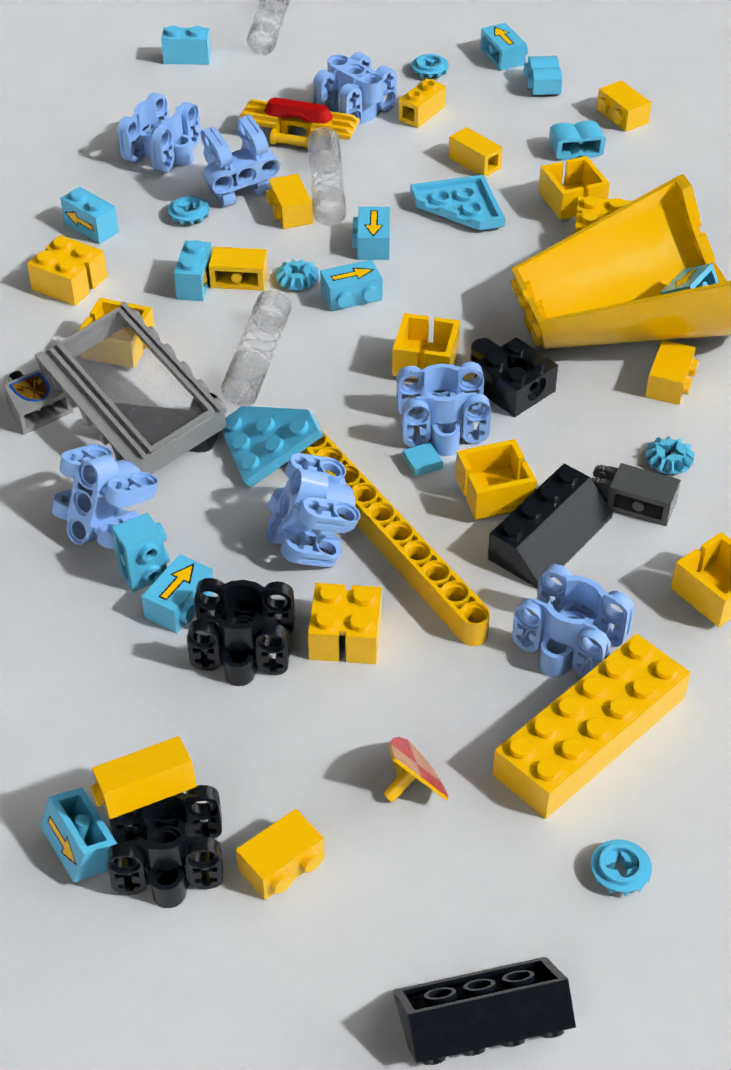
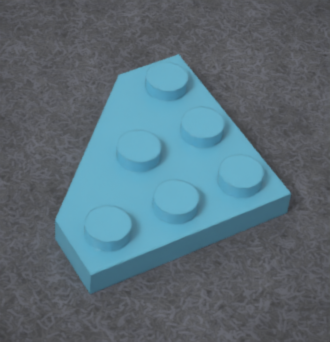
M484 174L410 184V194L416 208L477 230H492L504 227L505 217Z
M241 406L225 418L227 427L222 429L241 477L250 488L288 462L293 454L302 452L324 436L315 416L308 409Z

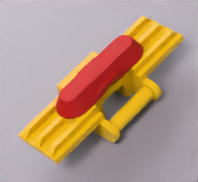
M277 97L270 98L269 101L251 99L239 116L251 115L258 126L272 129L270 144L284 143L307 147L308 150L312 151L318 144V137L321 136L350 140L360 121V118L351 114L332 112L326 105ZM293 126L304 127L306 129V137L290 135Z

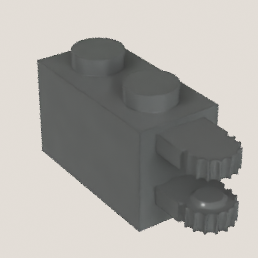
M620 463L619 468L602 464L595 467L593 471L594 478L592 477L591 479L602 497L608 498L607 505L612 511L667 526L677 502L680 479Z

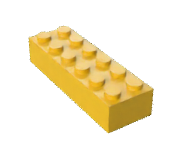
M636 633L497 747L494 752L492 775L545 819L548 818L685 698L691 672Z

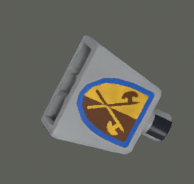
M35 370L26 375L21 371H14L10 374L4 390L9 409L23 435L73 413L62 388L56 390L49 375L44 377L40 370Z

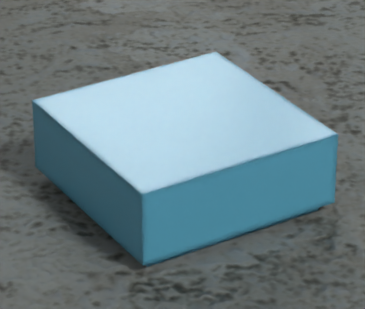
M430 442L403 450L402 458L415 477L443 469V460Z

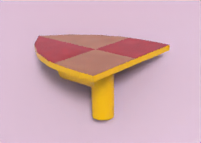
M401 737L392 738L388 745L391 758L394 761L393 766L397 778L383 791L385 797L394 802L417 778L443 799L447 800L449 797L440 778L423 755L408 739Z

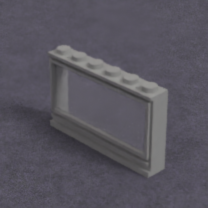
M123 301L120 303L121 307L114 309L59 342L54 347L49 348L44 353L41 351L36 353L35 357L43 376L45 377L49 374L55 389L59 390L62 388L64 390L69 405L72 408L78 407L80 409L82 418L88 427L91 425L95 426L101 442L104 445L110 444L112 446L117 461L126 460L132 462L141 472L153 474L227 427L224 415L227 410L218 397L213 398L210 395L209 389L202 379L196 380L188 364L185 361L180 362L176 358L172 347L168 343L163 344L160 341L156 330L152 326L147 327L144 324V320L138 310H131Z

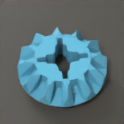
M424 54L412 61L414 74L420 75L421 78H440L441 75L447 73L449 68L448 61L436 54Z
M184 196L170 203L168 214L169 217H172L173 222H180L181 225L186 223L193 225L194 222L201 223L203 218L208 217L209 204L200 197Z
M292 259L290 263L283 262L282 266L276 270L278 284L289 290L308 289L315 285L319 279L318 268L314 267L313 262L305 263L304 259L300 261Z
M670 436L665 440L657 437L654 442L648 443L645 452L647 463L653 469L665 474H679L687 471L693 465L695 455L691 451V444H683L681 438L673 440ZM670 451L674 452L670 456L668 455L667 458H665V453L668 454Z
M616 839L601 844L594 851L591 859V873L594 874L597 885L602 884L605 886L610 894L614 891L623 892L626 897L630 892H641L644 885L650 881L652 863L648 854L640 846L627 840ZM617 858H619L622 866L627 869L625 877H622L619 871L615 869Z

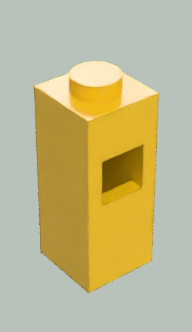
M179 736L92 767L95 783L89 785L96 807L103 805L109 819L197 787L192 760Z

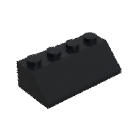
M564 463L490 532L488 560L538 589L539 578L545 569L551 564L564 566L612 518L613 513L592 479Z
M547 957L393 990L408 1050L416 1063L422 1062L424 1065L439 1064L445 1061L447 1056L456 1054L465 1056L479 1055L485 1052L487 1047L496 1045L504 1047L518 1046L523 1044L525 1039L536 1036L554 1038L564 1034V1030L576 1028L569 980Z

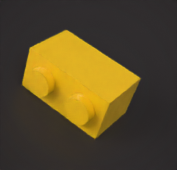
M621 80L599 88L596 110L627 132L649 123L652 102Z
M299 174L269 179V190L265 191L268 205H272L275 220L279 219L282 228L287 229L313 224L312 200Z
M213 247L209 263L211 288L264 291L268 274L267 249Z
M662 340L648 376L645 397L679 405L683 394L688 395L690 392L693 378L689 376L695 377L699 363V360L694 359L696 347Z
M294 809L236 849L238 871L261 897L266 900L275 893L284 892L293 880L305 872H312L321 864L322 860L325 859L324 838L297 809Z

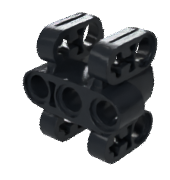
M214 578L200 580L197 583L194 598L197 620L189 625L187 635L191 665L201 671H213L220 664H224L225 679L234 686L249 684L255 677L257 667L262 672L270 675L285 673L288 669L290 657L289 634L293 631L295 619L293 588L279 581L268 583L263 587L257 582L248 580L230 581L225 584ZM208 591L214 592V593H216L218 596H217V597L207 596V595H204L203 592H208ZM280 595L283 596L285 600H275L272 599L270 596ZM209 610H210V611L215 610V611H214V616H211V613L209 612ZM276 614H282L281 620L277 619ZM197 631H203V632L210 633L211 635H206V636H205V635H200V634H198V633H196V632H197ZM265 635H275L280 638L270 639L265 637ZM202 650H208L207 655H205L204 651ZM270 653H276V659L272 658Z
M198 785L187 790L186 794L182 792L109 819L113 838L117 842V844L108 849L107 861L111 886L115 892L123 895H134L143 892L146 889V885L150 884L155 903L162 908H173L181 904L185 899L188 882L191 886L198 889H213L222 884L223 860L221 844L215 840L222 833V813L219 792L214 787ZM198 801H207V803H196V802H198ZM168 881L173 882L172 884H169V885H161V884H163V883H165V882H168Z

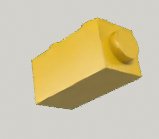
M426 78L399 99L398 120L419 128L445 107L446 86Z
M465 127L449 136L448 158L478 175L484 174L487 177L501 169L503 147Z

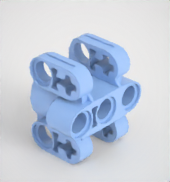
M355 52L350 58L339 54L332 55L327 60V70H320L314 77L313 103L324 105V102L328 99L326 106L330 111L345 114L353 113L355 117L360 118L359 124L366 123L375 118L377 112L381 110L389 111L394 106L397 86L396 72L385 65L378 67L376 71L372 70L370 57L361 52ZM387 95L385 102L382 104L384 97Z
M155 92L150 93L146 100L137 104L131 117L124 116L119 122L118 139L121 157L133 163L138 162L142 155L149 157L154 169L166 173L172 169L173 165L186 166L194 161L193 148L197 146L201 136L198 106L189 102H183L179 107H175L176 112L169 118L168 101L164 95Z
M251 115L239 117L238 130L236 132L243 142L241 149L232 153L227 142L216 128L209 127L201 130V139L204 145L203 154L208 163L203 171V175L210 191L224 208L236 204L234 192L236 190L250 186L257 196L265 194V191L269 190V178L275 176L280 170L279 160L268 147L265 134Z
M465 362L459 367L440 363L430 365L423 370L416 366H406L400 369L397 373L396 400L398 411L402 415L401 430L403 441L407 446L415 447L428 443L430 440L439 455L451 456L459 450L460 438H464L466 442L472 444L481 443L488 438L491 408L489 399L483 395L484 377L482 368L478 363ZM468 373L477 374V377L473 380L462 379ZM409 377L418 378V381L414 384L403 383ZM473 422H478L477 430H473ZM413 426L419 427L418 434L414 435Z
M90 444L72 449L62 454L59 471L63 475L73 478L72 489L55 494L51 511L54 516L67 520V534L73 543L81 545L97 540L101 546L115 549L112 527L140 516L137 514V510L127 511L121 507H130L152 499L157 491L158 478L150 473L141 472L132 462L114 460L112 458V450L103 445Z
M295 453L290 457L285 468V474L289 480L284 488L275 489L268 502L272 515L267 527V538L270 543L282 544L280 547L282 556L292 563L332 567L337 562L342 551L339 542L340 538L334 532L344 534L352 531L360 519V512L355 507L354 492L349 485H346L344 479L346 469L341 462L329 457ZM325 470L332 472L336 476L327 473ZM338 514L346 516L349 520L343 519ZM320 548L329 551L332 555L324 553Z
M551 564L539 578L537 599L525 598L515 609L512 637L514 642L525 651L535 652L541 649L539 668L545 675L561 677L573 667L579 676L584 677L609 656L611 646L618 647L622 645L631 630L634 604L622 592L611 591L606 593L602 586L594 580L579 575H571L562 565ZM550 576L557 578L562 585L554 582ZM611 604L619 606L623 613L614 609ZM526 609L533 612L537 617L530 614ZM592 639L599 644V646L592 643Z

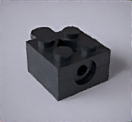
M515 337L501 347L488 338H479L472 343L470 360L478 363L482 368L484 377L483 395L513 417L523 413L556 391L558 364L519 338Z

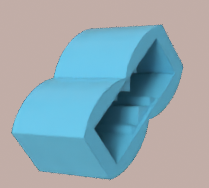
M528 56V62L524 63V77H527V89H531L532 95L561 94L562 72L559 67L558 57Z
M581 121L574 125L571 123H558L550 127L549 144L556 158L569 160L578 156L593 158L604 154L606 138L597 122Z

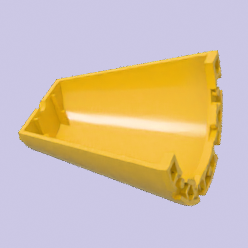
M684 174L671 179L511 268L514 279L510 280L514 295L517 296L521 309H524V322L528 332L531 333L535 346L541 345L543 349L731 335V280L726 281L723 273L715 264V256L705 232L701 233L699 227L702 224L693 187ZM709 263L713 264L719 283L663 295L660 294L683 269Z

